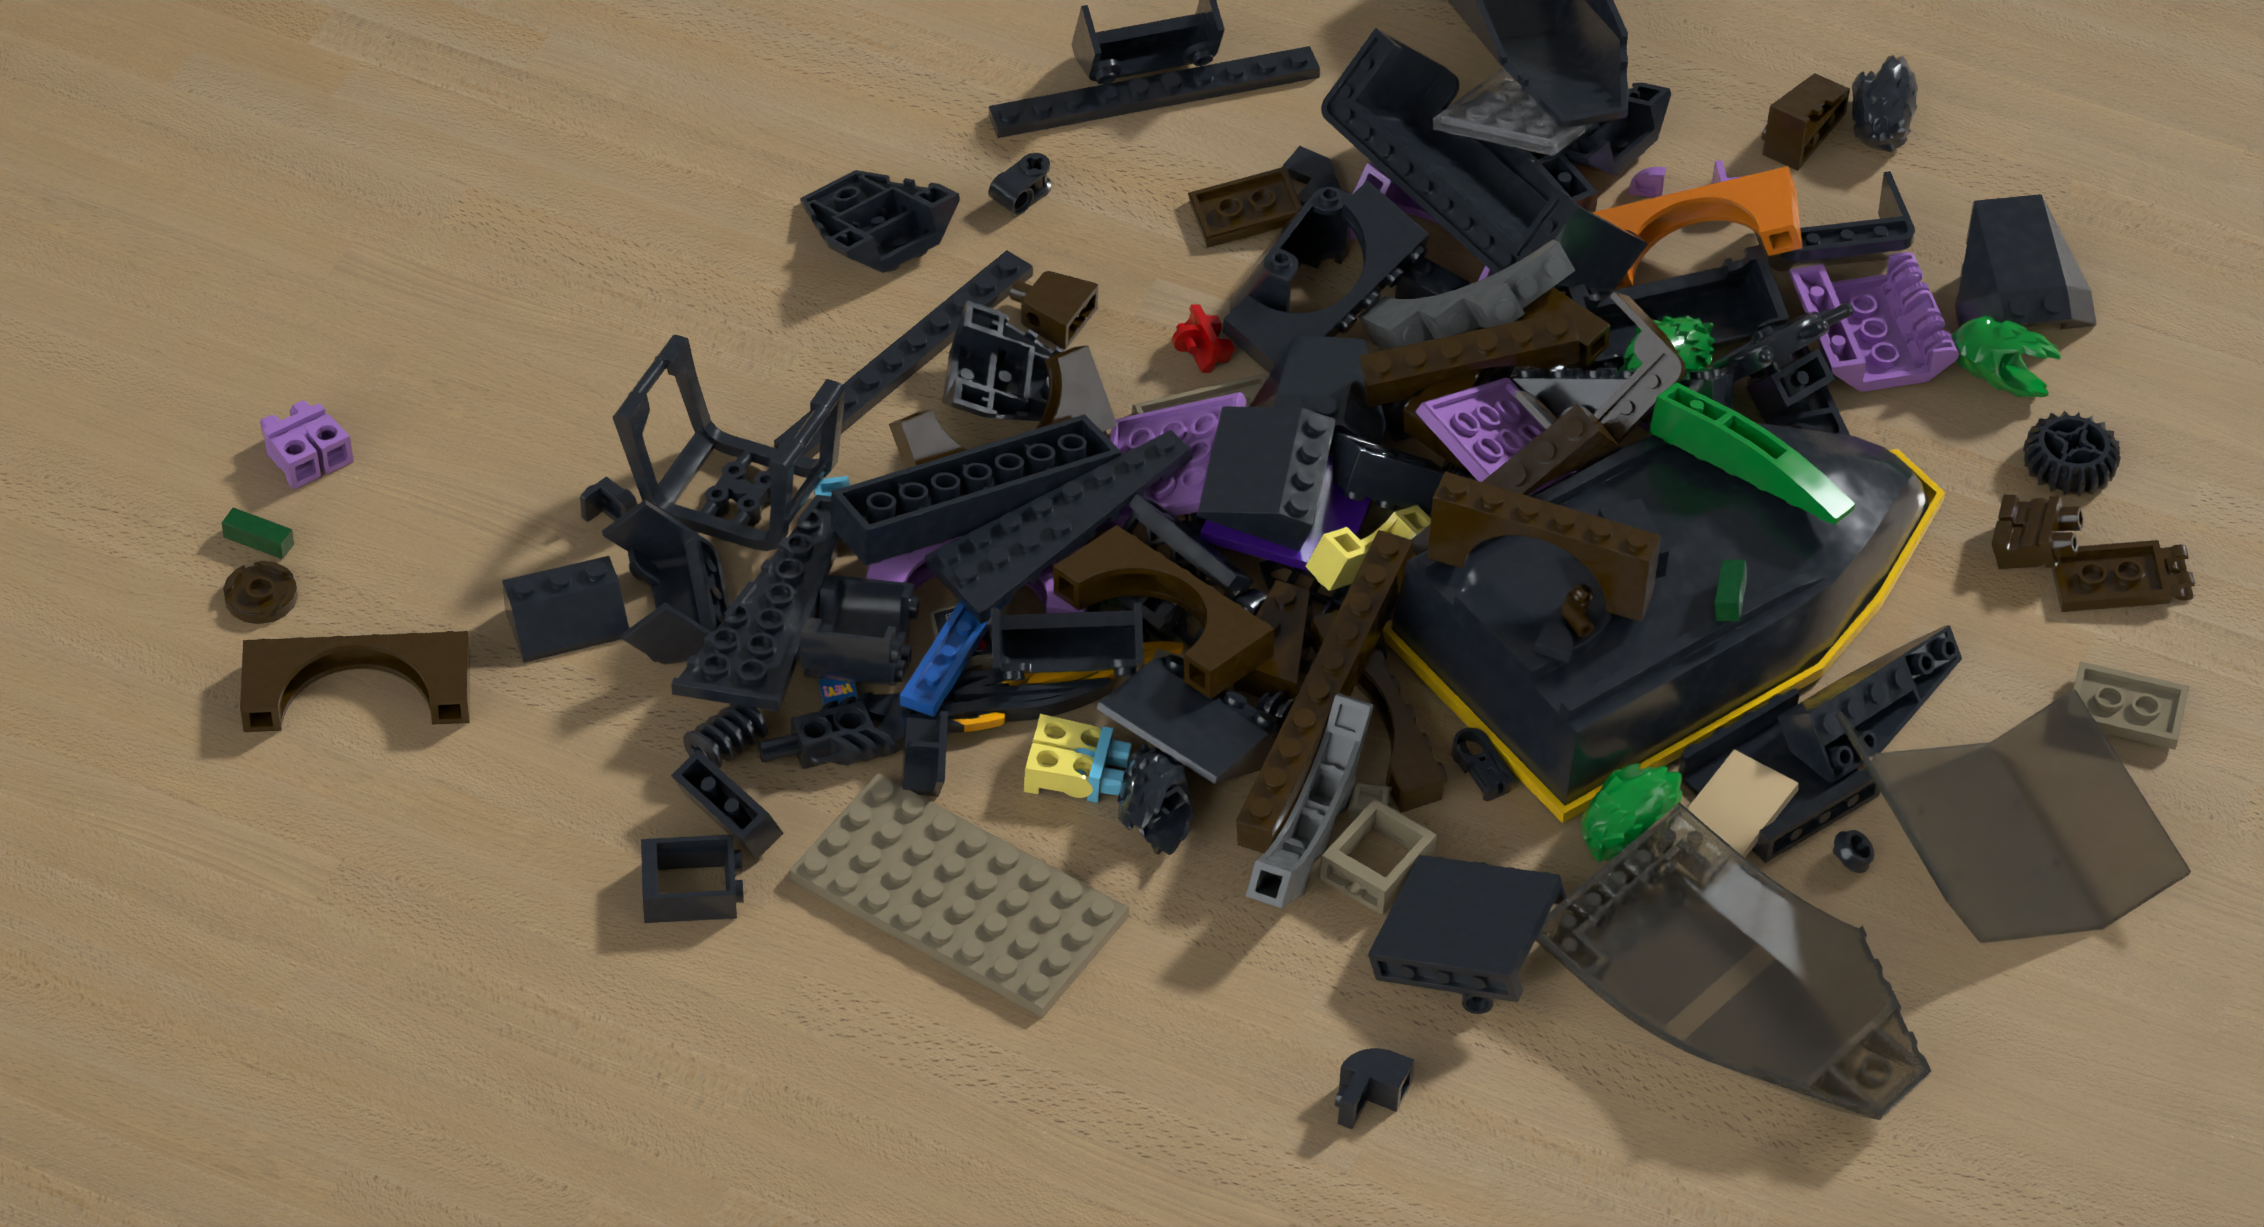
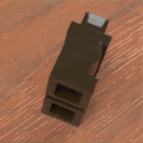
M2003 495L1998 515L1999 521L1996 523L1991 543L1999 569L2038 567L2045 564L2046 568H2056L2059 557L2076 556L2078 549L2076 533L2065 531H2082L2084 517L2080 506L2063 507L2060 496H2049V500L2034 498L2029 502H2020L2018 495Z

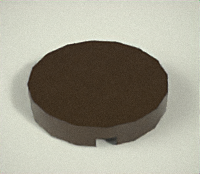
M258 561L253 562L254 566L245 568L243 565L235 569L227 577L223 587L226 608L234 617L247 623L263 624L274 622L286 616L295 607L298 598L297 585L293 574L288 568L276 562Z

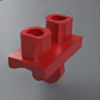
M1191 304L1189 308L1190 316L1185 323H1180L1176 326L1177 331L1172 336V343L1176 350L1180 352L1188 351L1192 354L1201 373H1211L1215 363L1229 362L1234 352V346L1230 339H1218L1222 330V323L1218 315H1206L1200 304Z

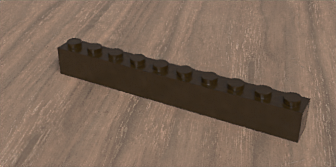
M1378 530L1236 819L1237 842L1239 846L1264 854L1284 827L1317 755L1335 695L1341 693L1351 697L1396 604L1406 563L1413 558V540Z

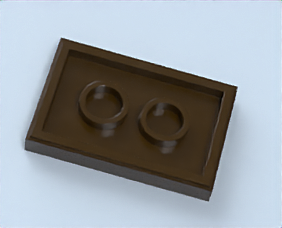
M1286 166L1188 193L1189 203L1207 248L1282 228L1302 207Z

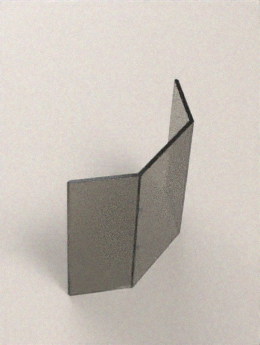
M2076 690L2069 691L1993 741L1967 745L1874 753L1841 711L1835 714L1945 901L1980 943L2102 930L2191 873L2188 865Z

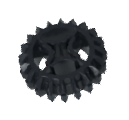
M2065 410L2060 417L2050 413L2047 419L2039 418L2038 423L2035 426H2031L2023 447L2024 466L2028 467L2029 476L2037 477L2038 485L2048 484L2050 492L2055 489L2063 490L2064 496L2068 492H2075L2080 497L2084 491L2093 495L2097 488L2104 489L2108 481H2112L2113 477H2115L2121 459L2119 441L2115 440L2114 431L2106 430L2105 422L2095 423L2093 415L2089 418H2083L2079 412L2075 416H2069Z

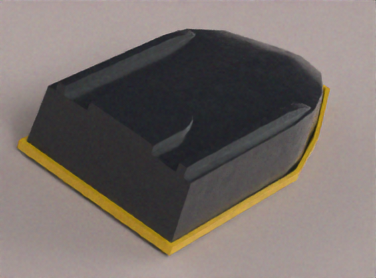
M1756 423L1801 454L1855 503L1854 511L1833 525L1820 520L1817 516L1799 507L1788 504L1785 500L1767 491L1758 489L1755 485L1737 476L1726 473L1723 469L1705 460L1696 458L1693 454L1675 445L1666 443L1655 435H1651L1623 447L1608 457L1582 470H1578L1530 496L1598 516L1599 508L1641 498L1669 550L1666 576L1655 579L1653 597L1642 622L1606 612L1605 597L1599 582L1592 572L1569 552L1540 539L1519 535H1503L1477 544L1471 550L1463 569L1427 558L1428 550L1408 560L1394 618L1386 622L1382 634L1384 641L1468 727L1482 730L1488 736L1490 743L1506 766L1561 823H1564L1588 808L1596 793L1600 791L1606 779L1613 771L1634 763L1641 765L1639 769L1648 767L1655 769L1665 766L1681 757V753L1688 746L1698 744L1711 737L1717 729L1721 727L1726 728L1737 722L1745 713L1756 711L1768 704L1774 696L1783 695L1794 688L1800 690L1821 678L1881 609L1944 501L1945 492L1899 449L1887 450L1880 445L1856 436ZM1722 560H1746L1747 582L1740 621H1716L1715 598ZM1580 583L1588 585L1593 591V597L1589 601L1590 605L1585 614L1594 625V629L1586 637H1579L1561 611L1568 592L1574 590V587ZM1548 617L1563 624L1572 636L1573 652L1570 664L1534 652L1535 642Z

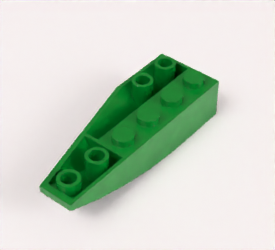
M1677 382L1656 396L1650 433L1663 439L1666 443L1675 445L1693 454L1696 458L1705 460L1723 469L1726 473L1737 476L1755 485L1758 489L1767 491L1785 500L1788 504L1817 516L1824 522L1835 525L1854 511L1855 503L1826 475L1796 450L1740 413Z

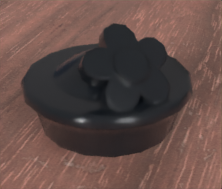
M1857 830L1840 831L1835 836L1833 854L1850 871L1855 873L1866 872L1875 855L1874 848L1869 839Z

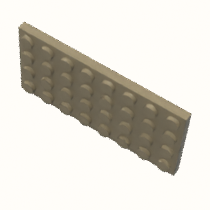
M879 773L875 775L789 870L791 881L1042 1018L1129 917V907L924 797L910 790H903V786Z

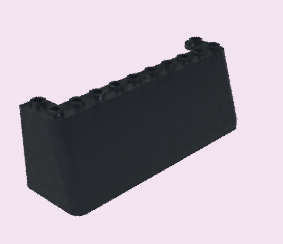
M1375 28L1324 98L1321 106L1323 118L1494 274L1529 256L1554 239L1560 242L1576 270L1553 286L1560 292H1566L1570 286L1585 283L1588 292L1593 288H1597L1598 293H1607L1614 290L1648 243L1636 233L1624 230L1581 207L1566 192L1560 189L1555 191L1549 201L1545 200L1446 112V109L1459 91L1458 77L1441 63Z

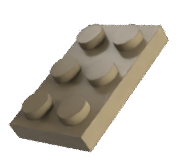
M2080 661L2065 725L2176 750L2189 686Z

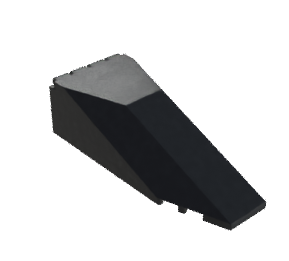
M1447 0L1500 65L1562 129L1627 118L1628 31L1614 0Z

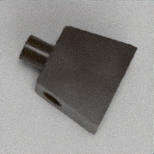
M1045 271L1033 286L1017 280L1011 288L1010 299L1021 303V323L1024 327L1066 350L1098 309V284L1052 271Z

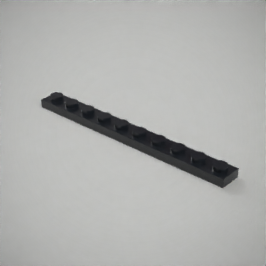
M1306 46L989 106V118L997 138L1320 78V66L1311 47Z
M1006 250L842 384L845 387L841 434L953 342L967 300L992 309L1010 295L1011 288L1017 280L1026 282L1033 276V266ZM810 411L774 440V448L778 449L786 436L795 438L811 415ZM821 426L806 446L804 452L801 453V456L813 458L820 452Z

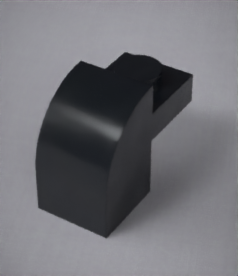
M1381 1048L1364 1049L1349 1056L1341 1065L1339 1091L1335 1099V1106L1339 1108L1338 1124L1353 1129L1367 1101L1397 1112L1412 1084L1414 1059Z

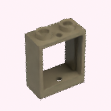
M1373 799L1323 853L1320 879L1377 913L1384 915L1396 901L1419 855L1435 857L1437 834L1431 832L1426 826L1417 824L1403 816L1395 808L1386 806ZM1373 829L1410 850L1387 877L1349 857Z

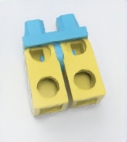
M1040 714L1025 767L1024 792L1039 794V790L1042 788L1064 792L1075 798L1087 797V801L1098 803L1100 793L1119 795L1125 771L1107 768L1109 764L1127 768L1128 760L1131 756L1132 743L1113 739V728L1102 726L1101 730L1092 725Z

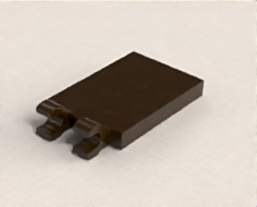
M2159 540L2078 546L2076 556L2059 557L2057 567L2052 568L2061 612L2170 604L2171 596L2182 601L2193 599L2192 586H2195L2193 572L2187 571L2185 559H2188L2189 556L2186 545L2179 544L2160 548Z

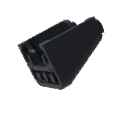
M1323 187L1314 192L1278 232L1230 297V312L1249 295L1264 306L1289 313L1291 281L1302 263L1318 269L1322 260L1335 258V262L1341 264L1349 254L1350 226L1341 218L1343 204L1353 194L1334 187Z

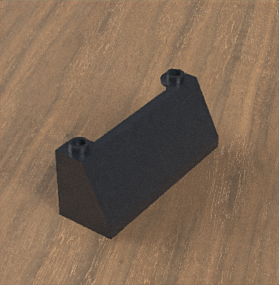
M1762 245L1745 248L1744 254L1746 257L1734 262L1732 258L1725 259L1721 267L1613 290L1607 293L1599 294L1597 288L1590 289L1588 292L1585 283L1568 287L1565 292L1566 296L1610 324L1609 347L1586 368L1580 365L1583 371L1596 370V368H1617L1618 371L1625 364L1623 363L1624 353L1630 345L1629 342L1637 335L1635 329L1638 326L1610 298L1614 291L1629 296L1652 320L1662 321L1663 317L1685 318L1689 316L1694 319L1700 318L1702 324L1713 323L1710 337L1715 342L1711 345L1712 348L1752 340L1751 335L1769 325L1771 329H1774L1789 320V316Z

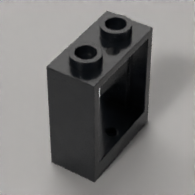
M733 835L641 839L644 923L737 918L736 903H744L743 880H735V873H743L742 850H734ZM725 866V891L659 894L658 870Z

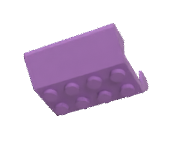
M1913 253L1890 254L1886 274L1836 282L1830 281L1823 264L1790 269L1789 275L1806 313L1812 311L1820 313L1824 310H1832L1844 303H1850L1853 306L1854 312L1851 316L1828 327L1829 332L1817 340L1831 373L1860 392L1928 382L1958 359L1959 353L1950 333L1945 330L1942 331L1945 327V322L1941 317L1932 293L1929 291V286L1926 282H1920L1923 278V273Z

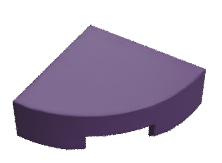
M1651 167L1638 172L1630 182L1628 195L1647 198L1662 196L1666 167Z

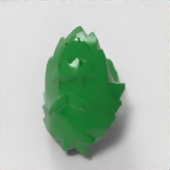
M1983 315L1981 318H1975L1966 322L1951 335L1952 341L1959 353L1958 359L1955 362L1973 376L1983 379L1997 390L2006 391L2017 397L2048 396L2049 392L2046 389V383L2030 372L2021 358V354H2028L2042 359H2047V357L2061 359L2062 355L2057 350V346L2045 339L2042 334L2027 331L2025 327L2012 321L2006 320L2001 323L1995 321L1992 317Z
M1689 316L1685 318L1663 317L1662 321L1653 320L1668 336L1681 356L1687 369V375H1690V371H1700V369L1710 365L1714 351L1711 345L1715 342L1710 337L1713 323L1702 324L1700 318L1694 319ZM1639 327L1635 329L1637 335L1629 342L1630 345L1624 353L1623 363L1625 364L1617 371V374H1620L1622 370L1639 368L1643 364L1637 358L1634 351L1635 340L1642 332Z
M1634 763L1622 769H1617L1610 774L1600 791L1596 793L1588 808L1582 814L1580 820L1582 838L1597 862L1603 860L1619 861L1631 858L1629 854L1642 851L1640 845L1653 841V837L1668 823L1681 802L1682 791L1679 790L1682 780L1681 773L1675 771L1667 772L1668 768L1665 766L1655 769L1653 767L1639 769L1641 765Z

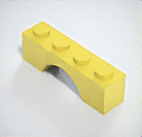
M1418 505L1394 512L1379 529L1362 540L1348 527L1323 534L1305 567L1329 591L1352 584L1378 530L1411 540L1430 525L1431 518Z

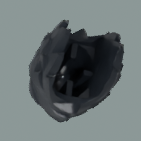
M1894 55L1888 56L1876 75L1873 71H1870L1865 76V72L1862 71L1852 83V119L1855 121L1853 125L1855 137L1873 149L1893 152L1906 143L1908 140L1906 136L1911 132L1909 128L1917 109L1918 85L1915 74L1911 71L1907 60L1903 56L1897 58Z
M1142 744L1141 749L1134 752L1128 760L1130 764L1122 778L1123 784L1117 799L1119 804L1118 819L1128 830H1132L1135 825L1144 839L1151 843L1156 854L1159 855L1164 851L1166 854L1171 855L1179 847L1181 841L1187 837L1190 821L1193 818L1192 801L1188 789L1189 783L1186 779V771L1181 762L1159 748L1150 749L1146 744Z

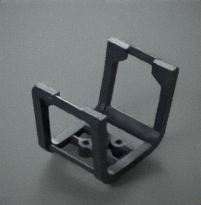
M672 335L613 415V421L642 501L647 500L695 532L754 550L770 551L776 549L782 538L787 536L789 524L821 478L826 477L838 462L845 387L839 382L826 379L810 402L811 415L795 438L786 436L778 449L730 435L720 430L710 418L696 374L689 339L679 335ZM667 369L669 375L675 376L695 434L658 484L645 446L643 431L650 412L647 394L664 370ZM821 426L819 459L801 456V453L804 452L806 446ZM714 449L737 457L736 461L729 462L723 466V475L715 486L706 490V503L700 512L675 504ZM752 462L769 467L767 471L760 472L755 476L754 484L747 481L745 471ZM797 475L806 478L792 498L793 476ZM729 499H733L738 507V513L732 521L716 517L723 516L729 512ZM765 502H771L769 530L764 531L749 527L757 525L761 521V508Z

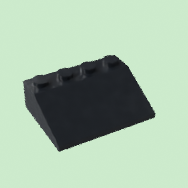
M1223 406L1218 419L1196 516L1300 551L1314 525L1336 419L1298 407Z
M1168 655L1151 660L1102 699L1096 708L1214 784L1260 771L1282 727L1281 724L1276 722L1277 719L1274 715L1247 704V699L1236 692L1223 690L1210 699L1184 682V659L1176 655Z

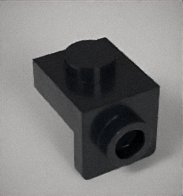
M606 476L595 485L589 486L580 495L581 517L586 522H589L603 512L616 521L637 505V500L631 491L621 488Z

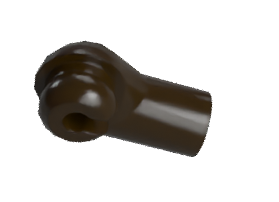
M1583 583L1577 584L1574 590L1568 592L1561 607L1562 615L1579 637L1588 636L1594 629V625L1585 614L1590 605L1589 601L1593 597V591L1588 585Z

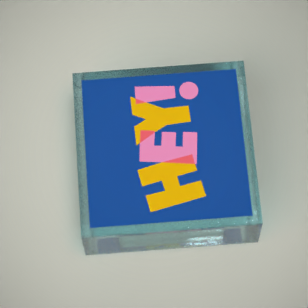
M817 679L821 707L827 702L838 700L839 705L842 700L850 696H855L856 701L859 698L855 682Z

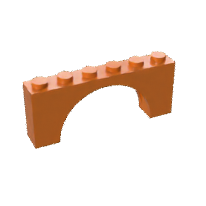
M1788 166L1592 212L1624 230L1636 233L1648 243L1614 290L1633 286L1634 275L1640 261L1658 241L1680 228L1695 223L1729 221L1744 225L1759 235L1768 256L1802 249L1797 189Z

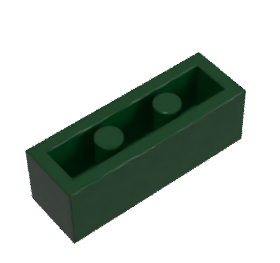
M234 507L221 522L224 538L280 559H284L294 545L291 528Z
M1722 560L1715 598L1716 621H1740L1747 582L1746 560Z

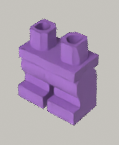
M303 400L292 406L289 410L290 417L280 420L277 416L270 415L260 421L267 455L286 474L287 483L293 490L320 478V468L327 475L354 462L350 436L329 414L325 413V408L320 403L311 406Z

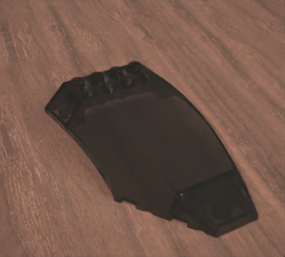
M1680 802L1550 911L1535 940L1601 999L1651 1034L1696 1057L1722 1066L1780 1092L1820 1106L1861 1117L1881 1120L1932 1072L1925 1056L1917 1048L1918 1041L1913 1031L1909 1032L1900 1013L1901 1005L1891 984L1883 977V967L1879 959H1874L1865 940L1867 934L1863 925L1857 928L1809 904L1778 884L1745 859Z

